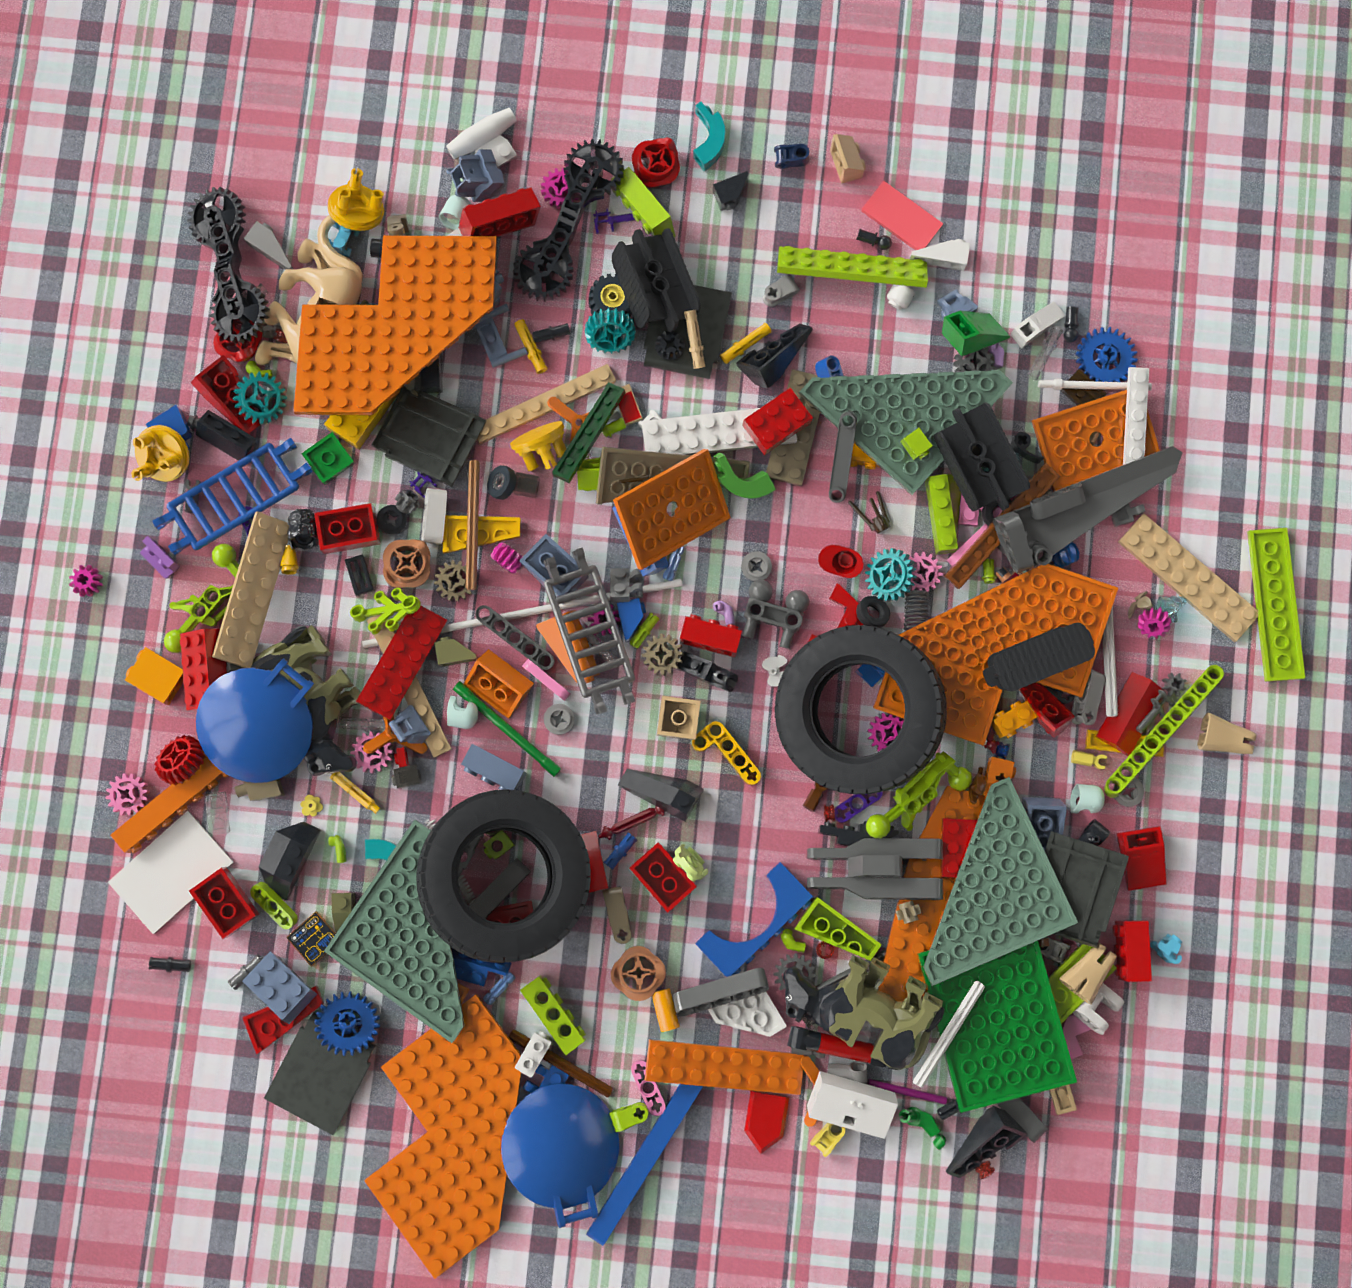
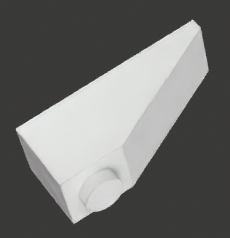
M962 239L946 241L912 251L909 259H921L927 262V265L964 271L968 261L970 243Z

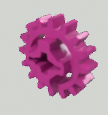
M555 168V173L548 171L549 177L543 176L545 183H541V194L544 196V201L548 202L550 200V206L552 207L556 204L557 209L563 204L568 194V186L564 179L563 168L561 172L557 168Z
M882 713L881 719L878 716L874 718L876 723H869L872 729L867 730L868 733H871V736L867 739L873 740L871 747L876 745L878 747L877 752L887 747L886 744L897 737L896 727L898 725L901 730L903 721H899L900 717L896 716L894 718L891 714L886 717L885 713ZM883 721H891L886 726L880 724ZM891 728L890 734L893 736L885 739L886 733L884 731ZM876 732L879 733V741L876 738Z

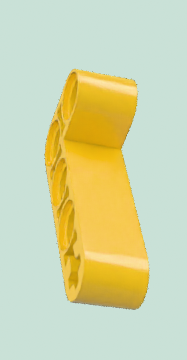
M717 721L712 722L696 734V739H705L706 745L703 748H699L695 745V740H692L694 750L703 752L715 744L747 785L751 786L759 782L761 778L760 771L723 724ZM718 726L721 729L720 735H712L710 732L711 727ZM730 741L733 744V749L725 751L722 747L723 742ZM742 756L745 759V764L737 766L734 763L735 757ZM749 764L751 767L748 770L750 773H756V781L748 780V773L746 771L742 773L740 770L745 769Z

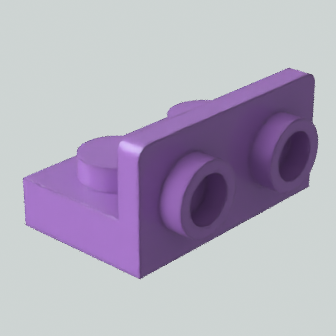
M149 536L142 541L146 547L140 551V554L165 579H168L180 566Z

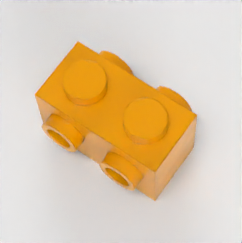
M1019 700L1010 705L1011 710L1006 713L1002 710L994 715L995 719L992 720L991 724L999 738L1006 736L1008 739L1017 734L1016 729L1021 726L1025 729L1034 724L1032 720L1037 717L1027 701L1021 703Z

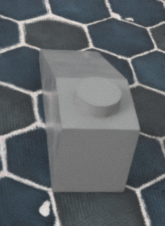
M256 221L244 237L248 246L284 270L293 269L272 232L273 228L266 223L262 225Z

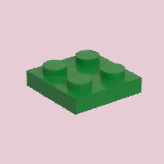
M333 432L301 453L324 485L355 464Z

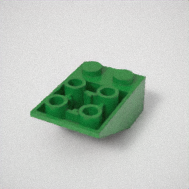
M957 311L944 316L942 334L961 356L1010 338V335L990 313Z

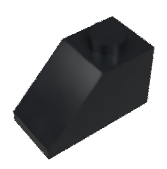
M748 171L713 184L712 192L721 211L725 209L731 210L738 205L748 182Z

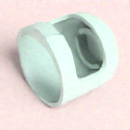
M452 195L441 210L439 220L447 228L456 230L459 224L449 222L443 214H451L460 220L463 208L471 204V202L466 197Z
M450 696L447 707V726L471 729L478 719L477 706L472 702H468L466 708H461L457 705V697Z
M1076 784L1070 797V812L1078 814L1084 809L1090 810L1091 813L1101 811L1105 802L1103 790L1095 785ZM1080 797L1079 802L1076 805V799Z

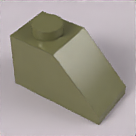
M451 637L439 638V641L435 642L437 660L440 667L472 662L478 659L475 653L455 639H451Z
M355 892L331 893L332 917L336 933L355 907Z

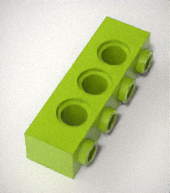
M540 975L520 989V991L563 1053L567 1055L585 1042L584 1036L586 1033L580 1025H575L573 1022L575 1017L571 1011L563 1008L561 1005L563 1000L559 994H554L551 991L550 987L552 985L547 977L542 978ZM540 992L547 993L548 1001L546 1003L538 1000ZM550 1009H558L560 1017L552 1019L549 1015ZM569 1025L571 1027V1034L563 1035L561 1033V1026Z

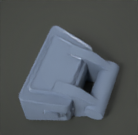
M957 289L937 300L942 309V320H944V316L957 311L977 312L978 309L974 302L966 296L963 297L959 294ZM953 299H955V302H953V303L950 304V305L948 304V302H950V301H952Z
M409 705L396 716L395 720L388 723L400 743H423L431 734L412 705Z

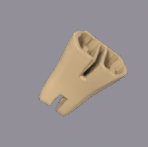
M1211 713L1205 714L1201 723V731H1205V733H1200L1197 743L1199 750L1253 754L1254 746L1243 743V740L1255 741L1256 733Z
M1100 942L1097 948L1093 947L1080 961L1059 979L1062 984L1090 1005L1094 1002L1105 977L1117 957L1110 951L1099 962L1098 959L1106 949Z

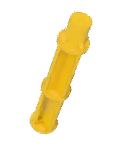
M341 772L331 774L330 779L366 809H370L375 814L381 809L375 804L374 799L369 797Z

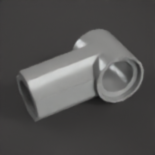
M853 1061L850 1065L828 1064L829 1074L867 1084V1064L865 1062Z

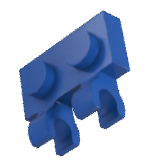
M539 1064L535 1072L544 1076L540 1086L527 1079L523 1089L531 1093L548 1085L564 1084L569 1075L553 1065L548 1069L544 1065Z

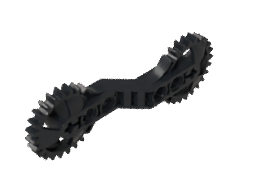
M591 139L590 144L584 140L583 146L577 143V150L571 148L572 154H567L563 170L565 174L564 179L568 186V194L563 201L556 225L547 238L534 241L533 248L526 245V252L520 250L522 257L516 256L517 262L513 263L515 268L513 270V275H515L514 281L519 282L517 284L518 289L523 288V295L529 292L528 296L530 299L535 295L536 301L543 297L544 302H546L548 296L551 300H553L554 294L560 297V290L566 293L565 286H571L569 280H573L571 273L574 272V269L571 267L573 261L569 254V246L574 239L580 218L588 204L604 199L605 192L611 195V189L616 191V184L621 185L620 178L624 177L622 172L624 171V165H622L623 158H619V151L614 152L615 146L608 148V142L601 145V139H599L597 144L594 143L593 139ZM592 149H595L594 157H591ZM575 158L585 160L582 167L573 162ZM603 170L612 174L614 179L610 181L602 178ZM583 183L590 184L587 187L581 186ZM577 198L581 200L579 203L573 202ZM559 237H562V238L565 239V240L562 241V242L556 241V239L559 238ZM555 253L556 256L550 258L548 257V254ZM524 260L533 262L534 270L523 264ZM555 273L564 278L562 283L552 280ZM542 283H546V292H542Z
M212 187L211 192L205 189L206 195L199 193V200L194 198L196 205H190L193 211L188 212V214L192 218L188 219L187 222L192 225L188 228L193 231L191 235L196 237V240L205 247L213 249L217 257L214 275L218 288L212 299L215 306L210 307L214 313L209 315V317L214 319L211 322L215 326L213 330L218 332V336L228 342L244 344L245 339L251 342V336L257 338V331L263 332L262 325L267 326L264 319H268L269 316L265 312L270 311V308L265 305L269 301L264 299L266 295L250 282L244 281L239 271L242 255L238 241L244 231V228L240 225L241 223H246L242 219V217L246 216V213L242 211L245 206L241 204L242 200L238 198V195L229 189L219 187L217 190L215 187ZM221 196L224 198L223 210L214 206L217 197ZM233 320L242 324L241 330L237 335L233 334Z

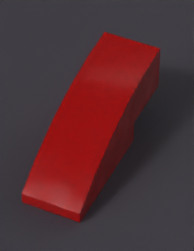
M597 832L580 834L586 845L590 860L591 881L589 893L609 888Z

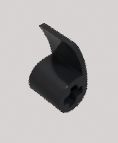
M1026 432L1017 433L1011 441V447L1014 452L1026 460L1040 464L1044 457L1037 456L1026 450L1031 443L1030 435ZM1020 439L1024 442L1022 445L1018 444Z

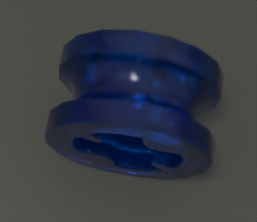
M1000 741L995 757H1001L1005 760L1010 744L1004 745Z

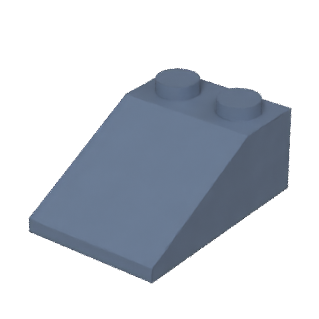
M547 534L519 560L543 587L544 581L550 579L544 564V560L547 558H555L559 575L579 570L575 559ZM585 575L552 586L556 597L576 591L589 576Z
M1022 797V805L1045 851L1051 831L1063 835L1067 806L1061 799Z

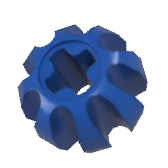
M1071 542L1053 555V563L1063 568L1077 562L1080 556L1079 548L1074 542Z

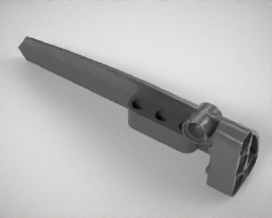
M1171 446L1030 501L1029 505L993 518L999 541L1014 571L1019 573L1039 564H1049L1053 555L1140 495L1175 474L1183 452ZM1043 551V556L1038 559L1039 553Z

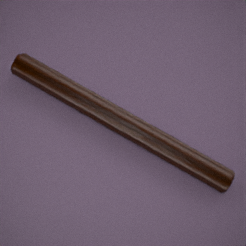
M514 1029L509 1035L511 1041L523 1048H526L530 1041V1038ZM549 1049L545 1053L543 1060L605 1097H610L613 1087Z

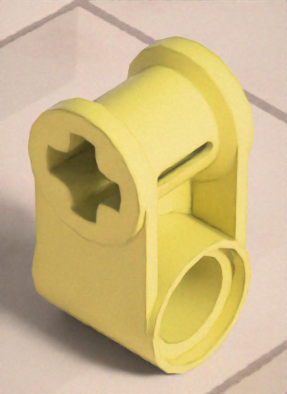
M826 1123L813 1137L810 1145H815L823 1152V1156L827 1157L844 1136L846 1130L844 1127H841L838 1133H833L831 1131L833 1124Z

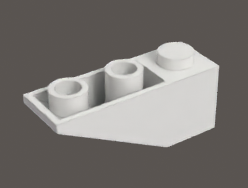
M1053 301L1017 325L1010 335L1022 349L1066 315Z

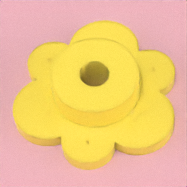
M307 795L305 801H302L300 804L303 807L302 814L305 816L311 815L315 817L317 812H321L323 809L320 798L313 795Z

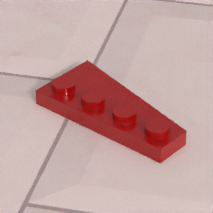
M318 986L312 987L317 995L290 1024L282 1021L269 1007L242 1017L256 1055L316 1011L321 1004H324Z

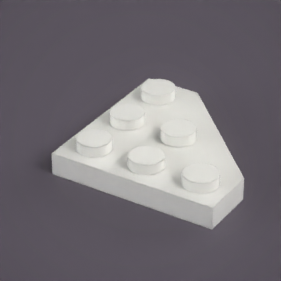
M767 992L708 1009L717 1024L769 1037L787 1027Z

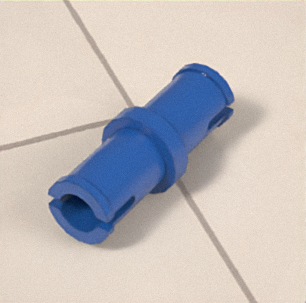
M628 832L619 845L614 846V851L603 863L613 870L619 861L628 855L627 852L637 842V839Z

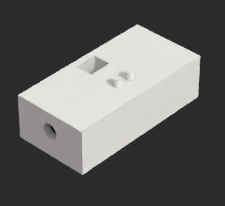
M822 1071L819 1072L807 1104L809 1118L883 1139L887 1135L898 1106L895 1092Z

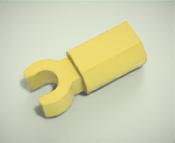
M1073 750L1071 763L1090 767L1094 765L1095 768L1101 770L1105 769V766H1101L1098 761L1099 759H1107V756L1102 754L1094 756L1092 753Z

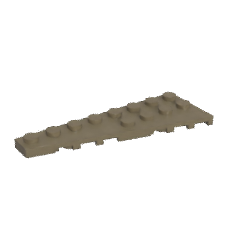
M602 447L596 504L602 505L603 503L614 502L613 499L643 483H619V480L646 475L652 478L692 455ZM711 457L712 462H713V465H714V462H716V461H715L714 457ZM727 459L738 478H748L750 461Z

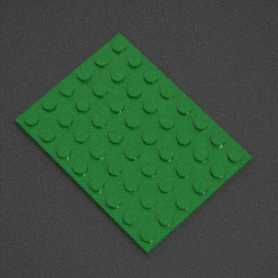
M1038 940L931 986L923 968L929 950L917 953L928 994L943 1001L944 1015L937 1025L939 1037H941L974 982L979 981L985 986L944 1053L960 1113L1077 1083Z

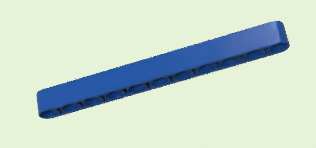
M679 1084L667 1103L664 1112L655 1122L598 1213V1217L595 1218L586 1233L588 1237L602 1246L606 1243L703 1086Z

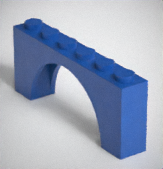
M781 862L765 875L775 892L776 909L771 923L764 932L751 940L732 942L724 940L708 930L695 943L726 977L740 973V967L744 963L748 965L756 957L754 953L758 949L761 951L765 949L770 943L768 940L773 935L777 937L784 930L782 926L787 921L791 923L797 918V911L801 908L805 910L812 903L810 899L813 896Z

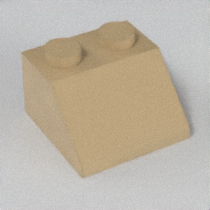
M833 135L830 152L841 184L862 178L866 166L864 160L860 159L858 143L854 142L853 136Z
M662 696L656 736L696 740L701 701Z

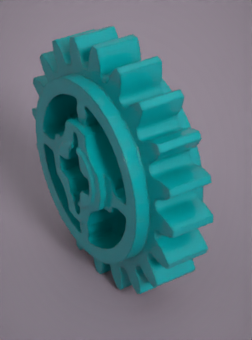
M260 372L257 373L256 377H254L253 373H250L249 379L244 376L242 378L244 383H237L240 389L234 390V393L239 395L233 398L234 401H239L234 406L235 408H241L239 415L245 413V420L251 417L252 424L257 419L260 425L263 424L264 419L268 424L271 423V417L277 420L278 416L276 413L282 415L283 410L280 407H286V404L282 401L287 399V396L281 395L285 392L284 388L279 389L281 382L274 383L275 376L268 379V373L264 377L261 376ZM259 384L267 386L272 391L264 390ZM251 386L253 389L252 396L245 399L246 389ZM258 394L260 397H264L262 402L256 399ZM275 397V405L269 411L268 401ZM249 406L257 407L262 413L252 410Z
M891 548L890 551L883 549V554L877 552V559L871 557L873 564H867L870 571H866L865 574L870 575V577L865 582L871 583L867 588L873 590L872 595L878 596V599H885V601L889 602L891 599L898 601V596L905 597L904 591L911 592L908 588L909 585H915L911 582V579L917 578V576L912 574L917 569L911 567L914 561L909 559L910 555L903 554L904 551Z

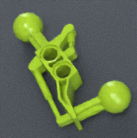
M229 544L217 545L212 551L213 562L219 567H226L236 578L239 564L236 561L235 549ZM209 585L199 598L191 595L189 599L171 602L169 604L171 609L183 610L191 616L179 629L171 630L165 635V648L171 653H181V633L193 631L199 623L215 627L217 622L224 617L227 606L214 618L211 616L226 599L230 598L233 585L224 588ZM217 592L218 599L211 602L210 595ZM191 601L194 603L193 605H186V603ZM205 607V614L201 617L198 616V609Z
M937 752L935 758L922 771L914 776L903 788L896 789V795L893 797L897 803L896 806L884 815L875 814L869 817L866 822L867 833L875 839L887 836L891 827L890 823L900 815H902L901 825L907 831H911L917 812H922L923 807L938 796L937 786L945 773L948 774V783L951 788L962 791L969 788L972 783L971 772L962 766L957 767L954 764L956 761L946 752Z

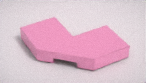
M1071 1014L1064 1021L1062 1029L1070 1058L1074 1059L1083 1055L1076 1035L1089 1031L1091 1028L1074 1014Z

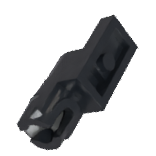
M686 651L683 652L684 655L680 658L683 663L677 664L678 670L727 692H733L739 680L737 674L716 665L712 661Z

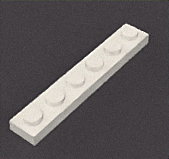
M1128 368L1123 465L1145 456L1149 368Z

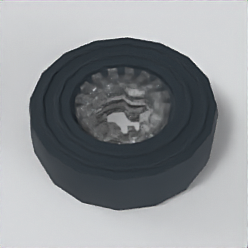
M500 465L496 467L488 478L487 490L489 495L499 500L508 498L516 486L515 471L508 466Z

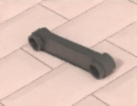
M850 410L843 412L839 420L829 487V498L834 503L842 502L847 492L857 426V415ZM849 415L853 418L854 422L848 424L844 421L843 417ZM839 490L842 493V497H835L833 491Z

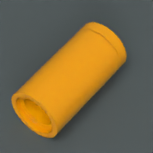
M670 988L655 991L652 999L661 1032L679 1028L680 1025Z

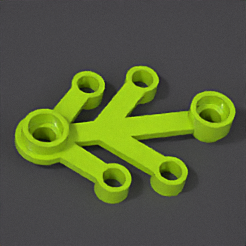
M395 588L392 590L391 596L394 600H400L402 603L394 604L383 591H378L375 593L374 599L377 603L385 606L365 609L360 604L355 605L350 610V615L358 622H363L370 616L381 615L368 625V630L374 635L378 634L381 631V625L386 621L385 626L389 631L393 632L398 629V622L407 614L415 613L420 608L421 602L417 597L412 595L406 596L401 588ZM395 612H398L393 618L388 619V618L391 617Z

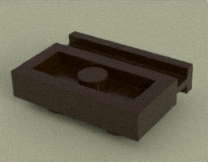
M1078 369L1068 381L1092 380ZM1062 388L1060 390L1077 406L1102 398L1107 394L1102 389Z

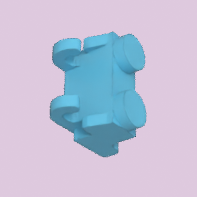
M335 223L333 227L338 229L339 232L334 239V243L331 242V239H329V242L338 253L349 257L352 249L347 248L346 251L344 248L351 232H354V236L358 237L361 231L351 230Z
M1167 934L1159 942H1150V947L1165 962L1179 964L1182 960L1181 955H1178L1176 959V955L1183 943L1177 936Z

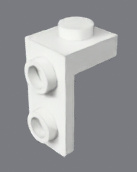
M542 1031L539 1034L534 1032L515 1069L528 1077H532L552 1043L549 1040L550 1036Z

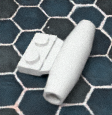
M510 108L489 115L460 133L446 146L452 158L456 159L474 151L476 153L479 149H491L497 168L517 157L509 141L501 136L502 133L517 121Z

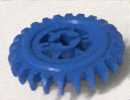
M1104 327L1100 328L1099 333L1097 329L1092 331V335L1088 332L1086 334L1087 339L1082 338V344L1077 346L1080 351L1076 352V356L1080 358L1076 360V363L1081 364L1078 369L1084 370V373L1091 380L1094 379V382H1121L1120 380L1125 382L1127 380L1126 376H1128V368L1136 367L1132 364L1138 361L1137 358H1132L1138 352L1131 351L1135 344L1128 345L1131 337L1124 340L1125 332L1119 336V329L1112 333L1111 327L1106 332ZM1104 345L1102 350L1097 347ZM1094 351L1098 354L1095 361L1093 360ZM1118 354H1119V363L1115 360V359L1117 358V355H1118ZM1111 364H1113L1116 367L1112 370H1109V366Z
M351 991L348 997H345L344 993L341 992L340 999L333 994V1002L327 998V1006L320 1005V1009L323 1012H316L317 1017L320 1019L314 1020V1023L319 1025V1027H315L314 1031L320 1033L317 1035V1039H324L321 1043L322 1046L329 1045L327 1051H331L334 1048L335 1055L342 1051L343 1056H346L347 1051H349L353 1056L354 1050L362 1053V1046L368 1049L369 1045L367 1042L373 1043L375 1041L372 1036L378 1035V1031L374 1029L380 1027V1023H375L380 1019V1016H373L377 1012V1008L370 1009L373 1002L371 1001L366 1004L367 996L359 1000L360 993H357L355 998H353ZM353 1012L357 1013L360 1017L356 1018ZM338 1015L339 1021L333 1022L335 1016ZM345 1020H348L350 1025H346ZM356 1026H362L357 1033L355 1030ZM340 1030L342 1036H339L335 1031ZM352 1032L355 1035L350 1038H344L345 1034H350Z

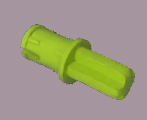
M650 612L643 624L638 626V631L630 640V645L638 649L647 636L651 635L650 632L660 619Z

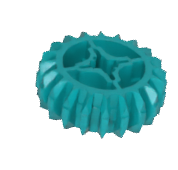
M608 307L606 311L600 309L599 313L594 312L593 316H589L585 324L587 343L590 344L591 348H596L597 352L603 350L604 354L606 352L612 354L614 351L620 353L621 349L626 350L627 346H631L635 338L636 329L633 319L630 318L629 314H625L623 310L618 312L617 308L610 310Z

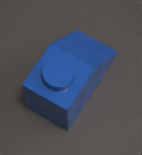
M639 598L631 599L630 602L617 603L625 643L631 640L638 626L643 621V614L646 613L644 602L640 603Z

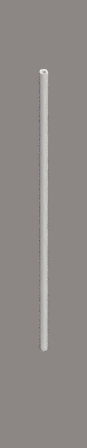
M680 578L643 586V593L683 586L682 580ZM609 592V593H606L608 600H610V592ZM599 595L574 599L563 603V605L559 604V607L562 610L601 601ZM548 604L502 613L500 615L506 620L552 612L553 610L551 605ZM489 616L482 617L481 619L485 620L489 618ZM477 619L447 624L441 633L481 626L483 624ZM376 639L362 641L363 648L379 646Z

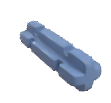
M683 546L670 555L668 560L669 567L666 568L667 570L663 574L665 580L672 581L674 579V572L677 571L681 560L680 555L684 552Z
M509 971L508 975L503 976V979H500L494 985L490 993L483 997V1000L488 1005H492L496 1000L495 998H498L508 987V984H511L516 977Z

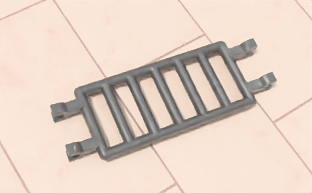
M582 547L572 552L579 570L559 575L555 558L550 557L544 560L545 567L550 576V579L544 581V587L581 695L584 698L591 696L596 715L607 712L600 693L616 687H620L624 705L635 702L634 695L628 684L635 680V676L599 571L595 565H587ZM588 574L592 575L595 585L556 597L552 586ZM598 592L601 603L562 616L559 604ZM604 610L607 618L606 622L570 634L568 633L566 622ZM607 629L611 630L613 640L578 652L574 651L571 641ZM617 647L620 658L581 671L578 659ZM623 665L626 673L625 677L590 689L587 688L584 678Z

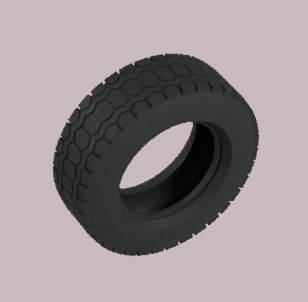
M866 625L836 628L815 637L805 644L786 666L778 684L774 706L777 732L782 746L792 762L814 782L825 788L847 794H872L887 791L912 779L926 767L935 755L941 743L947 719V702L944 687L937 670L929 658L909 640L891 631ZM867 664L883 669L896 681L904 698L905 715L901 730L891 744L880 752L860 757L839 750L827 739L820 725L818 705L825 685L835 674L850 666Z
M511 789L491 790L469 797L451 808L430 831L418 859L416 872L417 893L423 913L432 929L453 949L470 958L484 962H517L533 958L548 951L568 935L575 926L585 908L589 895L591 881L590 860L580 832L570 818L553 803L524 791ZM511 831L526 837L538 848L546 864L547 887L541 902L530 915L515 923H496L479 916L468 906L460 891L458 869L461 857L465 849L476 837L487 832Z

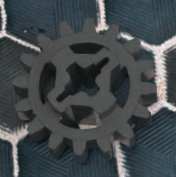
M988 347L970 353L969 357L964 359L958 353L954 357L957 361L953 363L954 367H958L955 372H965V370L979 371V369L985 368L984 371L994 370L991 366L994 365L995 361L990 360L993 357V353H987Z
M794 953L793 958L787 954V960L784 961L780 958L779 960L782 964L780 966L775 965L778 972L773 973V975L778 976V979L774 982L775 984H781L778 988L780 991L784 988L786 989L782 973L784 974L789 969L785 966L790 962H796L793 967L799 968L802 975L815 985L811 980L817 977L816 974L812 973L815 967L809 966L811 963L810 959L806 962L804 961V955L799 959L797 953ZM803 965L808 971V977L803 974Z

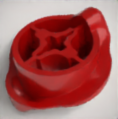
M666 137L643 141L633 151L632 164L634 173L647 188L668 185L677 178L680 171V162L676 145L671 138ZM664 156L668 159L670 166L667 165V162L664 160ZM641 160L645 161V164L648 166V169H646L643 166Z
M233 320V334L237 335L240 330L236 325L240 323ZM257 331V338L251 336V342L248 347L246 339L244 344L240 342L235 344L218 336L219 333L217 332L214 337L213 346L220 356L224 355L235 362H245L250 360L256 353L263 332ZM236 345L240 351L230 352L227 346Z

